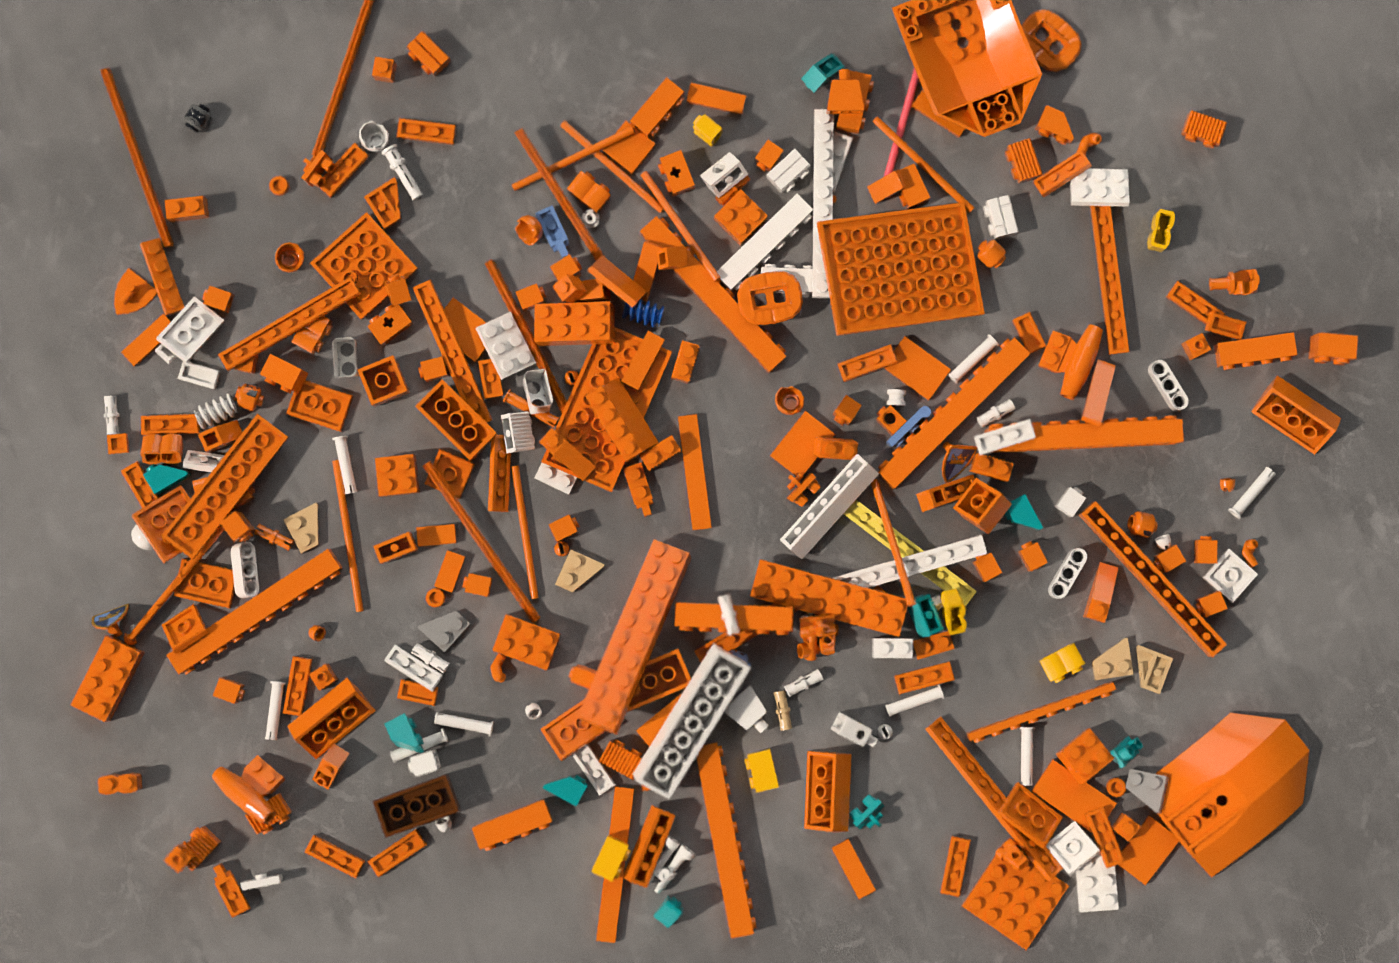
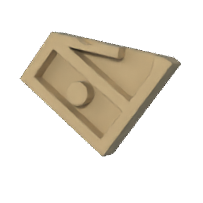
M314 503L283 519L301 554L319 545L318 503Z
M570 550L555 585L574 592L602 569L605 564Z
M1137 645L1140 687L1160 694L1173 658Z

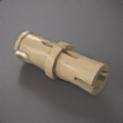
M786 690L773 692L777 708L775 712L778 714L780 731L792 729L789 713L791 709L788 707Z

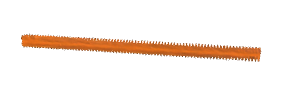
M365 0L361 6L362 10L359 12V19L356 21L355 30H353L346 57L343 59V66L340 68V75L337 77V84L334 86L333 95H331L330 104H328L327 113H325L321 131L318 133V140L315 142L312 156H317L321 150L324 151L323 149L327 145L325 142L328 139L326 138L330 136L328 133L331 130L329 129L333 127L332 122L334 121L332 120L336 118L335 113L338 111L336 109H339L338 104L341 102L339 100H342L341 95L344 93L342 91H345L343 88L346 89L345 84L347 83L345 82H348L346 79L349 80L348 75L350 74L348 73L352 71L350 70V68L352 69L351 66H353L351 64L355 62L353 61L356 58L354 55L358 53L356 52L357 46L361 44L359 43L361 42L360 37L364 35L362 33H364V26L368 22L367 17L371 13L370 8H372L374 0Z
M111 68L101 69V76L106 84L105 87L109 93V98L113 104V109L130 151L129 153L132 155L137 175L140 177L139 180L142 184L141 186H143L145 197H147L146 200L150 206L149 208H151L150 211L154 217V222L163 242L162 244L164 248L174 246L172 245L174 243H171L173 240L169 236L171 234H168L169 229L165 225L167 224L164 220L165 218H162L164 217L161 214L162 209L158 207L160 206L157 203L158 198L154 196L156 195L153 192L154 189H152L154 187L150 185L152 184L149 181L150 178H148L150 176L146 174L148 173L146 172V167H144L146 165L142 163L144 162L141 158L142 156H140L142 154L138 152L140 151L139 147H137L138 145H136L138 143H135L137 141L135 136H133L134 134H132L134 132H131L133 130L130 127L131 125H129L130 123H128L130 121L126 116L127 114H125L126 112H124L126 110L122 105L123 103L120 101L122 99L120 94H118L119 92H117L118 90H116L118 88L116 83H114L115 81H113L115 79H112L114 77L111 74L112 72H110L111 70H109Z
M523 128L514 132L597 261L603 255L602 251H600L601 249H599L600 247L596 245L595 239H592L591 233H588L589 231L583 225V221L579 219L578 213H575L574 207H571L570 201L562 193L561 186L557 185V180L553 179V174L551 175L549 168L547 169V164L543 163L542 156L538 154V150L530 142L529 136H526L525 130H522Z
M490 259L485 263L490 276L498 288L506 307L511 312L538 368L546 370L550 390L560 411L563 412L567 399H565V395H562L563 393H561L562 391H560L561 389L557 385L558 382H556L555 376H552L554 374H551L552 372L548 368L549 365L547 366L546 364L547 361H545L544 355H541L543 353H540L541 351L537 347L538 344L536 345L534 342V336L530 334L532 332H529L530 330L527 328L528 325L526 326L525 324L526 321H524L522 313H519L520 311L516 307L517 304L515 305L516 302H514L515 300H513L511 292H508L510 290H507L506 283L504 284L505 281H503L504 279H502L503 277H501L502 275H500L501 273H499L500 271L496 267L495 260Z
M431 461L422 466L424 467L423 469L431 477L430 479L435 483L448 504L452 506V510L456 512L455 514L463 522L462 524L467 528L466 530L471 534L480 550L488 557V561H491V565L495 567V571L499 573V577L503 579L502 581L510 589L509 591L514 595L516 601L521 604L520 606H523L522 609L525 610L524 612H527L526 614L531 618V622H536L540 619L539 613L537 614L536 610H534L535 608H533L532 604H530L531 602L523 594L524 592L519 588L520 586L515 582L506 566L502 565L503 562L498 559L499 557L491 549V545L487 543V539L483 537L484 535L479 531L477 525H475L474 521L470 520V515L466 514V510L459 504V500L455 498V494L451 492L452 490L447 486L448 484L443 480L444 478L440 477L441 474H439L438 470L434 469L435 466L430 463Z

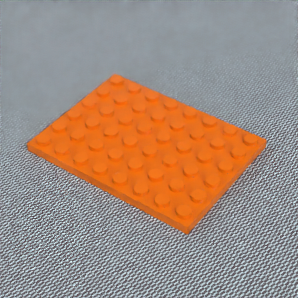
M964 202L817 222L836 336L985 314Z

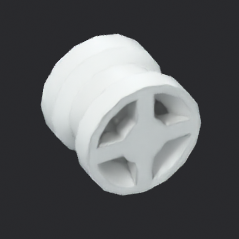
M887 390L889 395L888 406H906L904 401L906 390Z

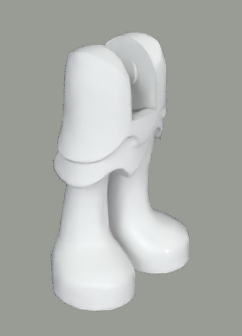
M669 835L649 881L650 884L655 876L661 880L654 890L658 894L678 874L676 870L685 860H692L696 855L687 846L682 844L669 866L664 867L669 857L680 845L678 840Z

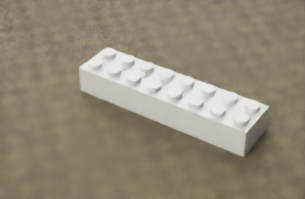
M713 643L634 771L633 776L638 783L670 799L751 667L746 661Z

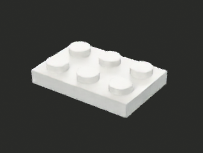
M1128 169L1085 170L1070 180L1071 205L1129 206Z
M194 296L158 335L157 341L187 364L221 327L224 320Z
M511 312L476 328L501 380L536 364Z
M1099 852L1076 871L1079 912L1119 909L1115 866L1106 869Z

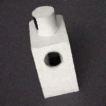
M750 685L732 700L724 710L728 716L746 730L753 725L761 733L769 726L762 718L767 711Z
M840 712L831 727V730L863 747L865 744L874 747L878 740V737L871 733L872 729Z

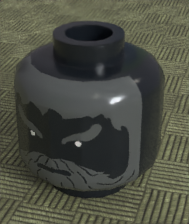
M201 103L199 106L191 105L184 116L185 126L196 133L205 131L212 120L211 114L208 113L210 109Z

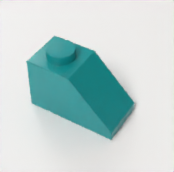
M830 53L815 63L801 80L814 93L827 84L845 66L833 53Z
M157 464L151 465L146 469L147 472L143 474L156 495L163 493L191 476L190 472L160 464L158 466Z
M1025 494L1010 501L1012 505L1004 514L1007 521L1011 520L1012 523L1035 530L1043 528Z
M571 775L545 783L543 789L577 806L588 784L585 783L586 779L579 775L573 777Z

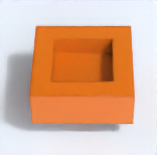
M127 433L107 435L108 454L129 453Z

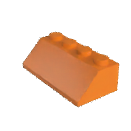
M1278 375L1269 384L1251 411L1314 455L1337 431L1341 420L1339 416Z
M619 378L600 386L585 396L626 463L659 443Z
M443 379L415 406L471 462L497 434Z
M346 678L287 727L294 740L317 759L333 743L336 744L376 710L359 688L349 678Z
M807 751L804 829L828 832L848 831L852 754Z

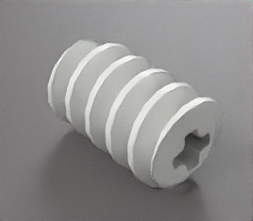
M229 393L226 394L227 400L220 396L219 403L212 399V406L205 402V409L198 405V412L194 410L196 419L202 429H206L207 424L213 426L214 421L220 423L221 418L227 420L228 415L235 417V411L236 413L238 411Z

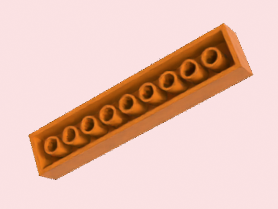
M1165 416L1161 420H1157V417H1146L1142 421H1138V417L1123 419V422H1119V418L1104 420L1100 426L1086 421L1080 424V420H1071L1066 422V424H1061V421H1050L1046 423L1047 425H1042V422H1031L1036 438L989 453L1176 445L1184 442L1183 420L1177 419V416ZM991 424L984 432L987 433L1003 428V424Z
M655 539L653 540L578 717L581 721L617 735L692 559L689 552Z

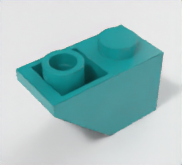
M404 713L384 724L390 739L396 746L418 753L424 752L422 747L424 741L421 735L415 731L417 725L413 718L409 719Z
M667 896L653 917L669 928L682 914V902L674 896L672 898Z

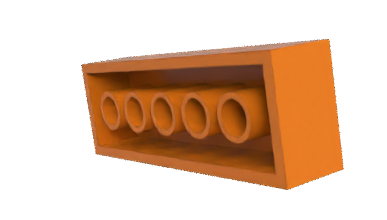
M676 603L675 626L680 627L679 630L693 631V628H699L700 632H712V628H716L718 632L728 633L725 620L721 617L723 613L720 604ZM732 605L733 610L737 613L735 617L740 630L739 633L750 634V630H757V634L769 635L770 631H776L777 635H789V632H793V607Z

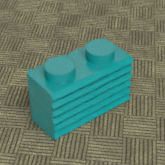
M930 594L914 597L916 605L907 606L919 637L931 636L944 628L942 623H940V616H937V609L933 605L934 602H932Z

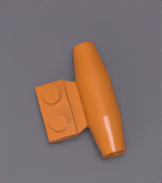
M1089 324L1077 344L1071 337L1054 330L1052 331L1038 367L1054 373L1065 372L1060 392L1062 397L1075 400L1087 381L1101 342L1103 329Z
M257 755L244 768L241 777L222 766L214 771L212 775L213 780L223 793L245 813L264 824H268L274 819L275 811L263 796L272 794L285 779L260 756Z

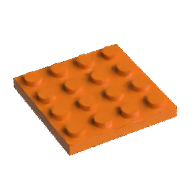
M367 212L310 262L331 287L349 277L353 278L361 294L346 304L361 320L388 297L384 281L388 280V277L399 274V277L403 276L407 280L418 270L413 262Z
M995 855L961 906L1027 950L1069 885L1056 876L1047 881L1030 859L1024 869L1015 870L1009 862L1001 860Z

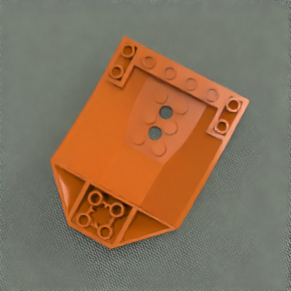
M910 0L892 7L919 81L936 116L982 137L1021 123L1043 73L1025 36L1012 0ZM952 20L960 21L961 28L959 30L952 29ZM960 37H965L968 40L966 48L958 46V39Z
M1230 712L1194 744L1155 773L1169 778L1161 814L1158 815L1189 854L1212 878L1260 842L1303 804L1310 750L1285 719ZM1219 795H1225L1228 798L1226 805L1221 806L1217 804L1216 799ZM1208 807L1212 810V814L1209 817H1203L1201 810Z

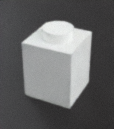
M1075 486L1074 488H1067L1055 507L1067 516L1073 517L1086 499L1083 496L1084 492Z

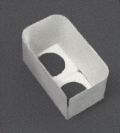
M351 337L334 339L332 345L335 378L358 377L356 340ZM349 343L353 346L354 352L351 356L346 357L341 354L340 348L343 344ZM351 362L355 366V371L352 375L343 374L341 368L344 363Z
M546 370L527 371L522 382L530 414L549 412L553 398ZM530 382L538 383L540 385L539 393H530L527 385ZM540 399L545 405L533 406L532 401Z

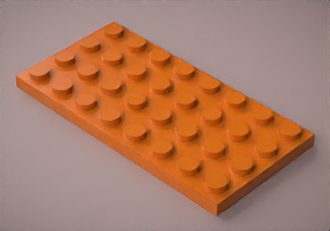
M616 327L615 344H592L555 429L558 434L596 467L584 481L609 492L613 491L625 460L585 396L616 378H619L621 381L643 341L642 338ZM663 347L659 350L639 390L622 382L643 418L672 354V351ZM546 449L541 461L542 463L579 478Z

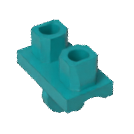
M1129 736L1124 738L1111 750L1110 753L1114 757L1112 761L1118 763L1120 768L1125 767L1139 753V750L1143 748L1140 739L1136 737L1131 740Z
M867 795L862 802L868 809L862 813L856 807L849 813L854 821L853 824L860 830L865 825L869 829L875 824L879 828L882 826L879 820L883 815L879 811L885 805L879 799L876 800L871 795Z

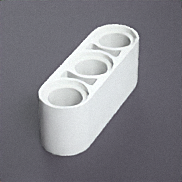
M1163 360L1151 363L1148 367V373L1169 408L1173 411L1185 409L1188 405V397L1168 364ZM1156 364L1162 367L1161 374H1157L1154 371ZM1165 381L1172 383L1171 391L1164 388ZM1176 397L1181 398V407H1177L1174 404V399Z
M250 542L234 544L231 548V560L235 593L239 598L243 599L254 597L259 592L255 548ZM242 547H243V549H244V551H245V552H244V555H243L242 552H241V548H242ZM244 566L247 570L246 574L243 571ZM246 585L248 586V589H249V592H248V593H247L246 590H245Z
M1075 548L1068 552L1049 585L1048 593L1052 598L1061 599L1069 592L1087 560V554L1083 549ZM1076 551L1082 555L1080 562L1073 560V554ZM1066 568L1072 571V576L1069 579L1063 576V571ZM1057 584L1060 585L1063 590L1061 595L1057 596L1053 592V589Z

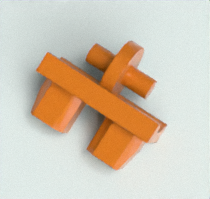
M321 150L310 161L306 158L303 160L306 167L303 169L305 173L301 178L311 187L317 186L321 188L326 180L321 175L325 170L329 173L333 172L336 165Z
M801 473L795 478L792 475L788 476L791 482L787 488L792 490L795 485L797 486L787 497L790 502H795L803 507L809 499L802 492L808 488L815 494L821 488L815 480L816 476L812 473H809L801 483L799 481L804 477Z
M833 614L799 618L801 638L835 635V616Z

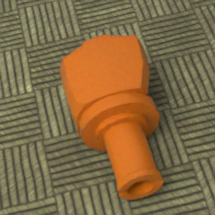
M1256 269L1243 270L1236 273L1228 272L1226 278H1209L1210 290L1227 289L1230 295H1252L1258 291L1260 276Z

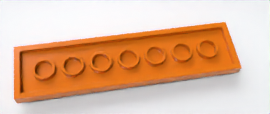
M257 414L163 533L162 537L194 560L220 527V522L227 518L289 437Z
M763 559L759 560L750 597L786 607H793L794 609L820 616L833 614L835 620L898 637L900 636L908 606L907 600L904 597Z

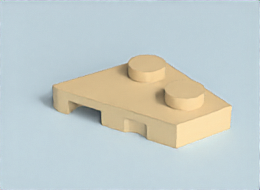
M1123 638L1116 645L1091 661L1094 680L1134 675L1128 638Z

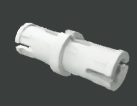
M104 396V418H106L107 435L120 434L117 396Z
M1008 399L996 407H991V410L976 417V419L983 428L995 420L999 421L1002 416L1015 410V406Z
M730 594L718 597L723 613L721 617L725 620L727 634L739 633L740 630L735 617L737 613L733 610Z
M419 643L414 646L411 652L425 661V664L431 665L443 674L450 665L449 662L436 655V652H431Z
M816 669L808 675L800 676L798 680L785 685L784 688L788 696L791 697L804 689L805 691L808 690V687L824 679L820 671Z

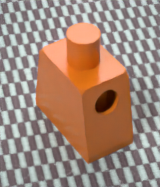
M839 70V80H832L826 114H863L864 105L859 80H851V70Z
M598 279L581 281L587 292L576 302L611 301L610 289Z

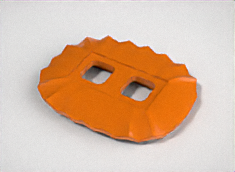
M1039 10L1033 12L1021 25L1038 65L1047 71L1059 72L1067 69L1080 53L1081 40L1079 35L1064 19L1052 11ZM1040 28H1044L1049 32V36L1043 42L1035 36ZM1055 40L1063 45V49L1058 54L1053 53L1049 49V46Z
M785 271L765 272L751 276L740 284L737 293L740 313L747 322L754 325L776 324L793 319L800 312L803 304L799 281L794 275ZM784 290L786 301L776 303L773 292ZM764 293L767 304L756 306L754 296Z

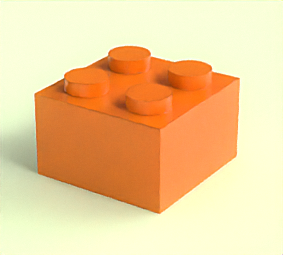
M740 189L714 215V220L741 246L768 220V215Z
M1317 333L1310 336L1308 359L1314 360V363L1326 364V362L1333 361V365L1349 364L1350 361L1355 360L1357 357L1358 336Z
M393 355L357 369L370 403L374 407L410 393L397 359Z
M408 454L375 458L379 497L420 493L416 455Z
M975 478L953 509L965 520L989 535L1012 503L1002 493Z
M1090 728L1082 731L1056 753L1057 757L1079 784L1087 782L1114 759Z

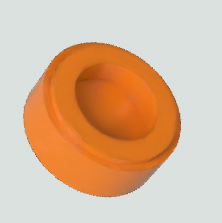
M275 176L271 179L269 188L273 194L282 196L288 192L289 183L284 177Z
M433 588L426 594V602L431 607H440L445 602L446 597L441 589Z
M1114 777L1108 780L1106 790L1111 796L1120 797L1126 791V784L1122 779Z

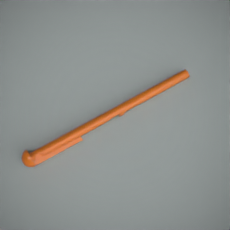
M222 525L212 535L195 559H190L130 634H124V642L126 644L135 645L137 643L135 640L137 635L141 633L225 530Z

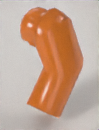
M1091 133L1083 136L1077 152L1082 150L1086 156L1088 147L1101 143V135Z
M1255 539L1247 540L1242 549V556L1251 568L1258 564L1253 555L1255 548L1258 547V542Z
M500 653L494 659L490 670L493 679L496 682L502 683L506 680V674L503 673L501 666L507 657Z

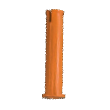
M509 389L503 399V403L507 402L524 412L528 411L530 414L527 400L511 392V389ZM550 412L530 414L553 428L560 418Z

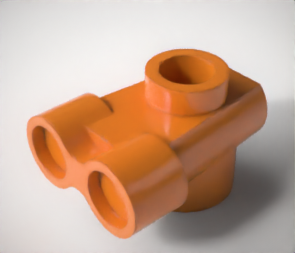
M834 624L835 635L819 637L820 652L823 655L835 653L836 636L839 635L837 624Z
M818 636L802 638L803 643L797 645L798 657L808 661L817 660V655L820 653V647L817 643Z
M1009 838L995 852L996 856L1001 860L1009 862L1015 870L1024 869L1029 862V859L1020 851L1018 844L1012 838Z

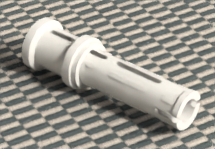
M393 144L381 153L387 157L391 164L390 168L397 172L414 201L420 198L423 193H421L405 166V158L401 157L396 149L397 145Z

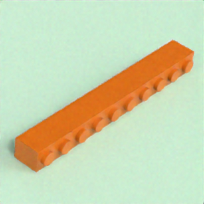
M656 216L640 230L641 236L646 241L663 246V248L685 247L681 243L683 239L677 232L672 233L668 229L670 225L664 218L659 219ZM687 246L688 266L673 270L764 369L770 373L786 358L784 354L786 350L779 343L776 345L771 340L773 336L766 329L763 331L758 325L746 321L740 313L738 303L733 299L734 294L727 287L724 289L720 285L722 282L720 279L714 282L702 263L694 257L695 253L691 247Z
M1015 337L1011 341L1007 338L1000 345L1002 350L998 354L993 352L986 359L989 362L986 366L982 367L980 365L973 372L975 376L970 381L966 379L959 386L961 390L957 394L953 392L946 399L948 403L943 408L939 406L932 413L934 417L930 421L926 419L919 426L921 430L916 435L912 433L905 440L907 444L903 448L899 446L892 453L894 457L889 462L885 459L878 466L880 469L878 475L892 489H895L1031 354Z
M1096 501L1091 502L1078 514L1208 657H1214L1227 645Z
M331 549L325 550L207 628L208 634L176 654L174 651H171L166 656L178 674L185 673V675H188L195 670L194 666L198 663L203 665L212 659L211 655L215 652L220 654L228 648L227 644L230 642L236 643L243 639L244 636L242 634L250 631V633L260 627L259 623L262 621L268 622L275 618L277 611L287 610L292 606L291 602L298 599L300 601L307 597V592L312 588L317 590L324 585L323 581L330 578L332 580L340 575L339 571L343 567Z
M717 742L703 744L696 758L732 939L754 934L753 929H756L757 926L755 917L750 915L753 905L751 898H747L746 891L749 890L748 879H743L742 874L746 869L744 859L740 860L739 852H742L740 840L736 841L735 833H738L737 822H732L731 814H735L733 802L729 803L727 796L731 795L729 783L725 784L724 776L728 775L726 765H722L720 757H724L722 745L718 746Z

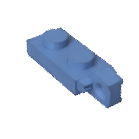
M553 205L536 212L535 214L542 225L550 247L554 252L559 250L563 259L569 255L566 247L570 244Z

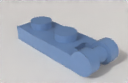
M928 406L920 408L886 443L890 447L894 445L898 447L905 440L903 436L907 432L911 434L919 426L917 422L921 418L926 419L930 416L931 409Z

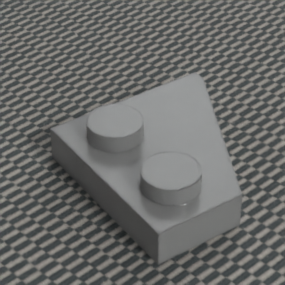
M454 611L421 624L417 628L442 651L446 652L471 623L458 611Z
M1130 769L1126 788L1156 813L1161 814L1169 778L1163 775Z

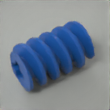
M640 299L634 307L625 303L622 318L625 319L629 315V320L633 321L636 317L637 323L644 319V325L646 326L651 321V327L654 328L657 323L660 326L665 308L662 305L658 310L657 303L651 308L650 301L643 305V301Z

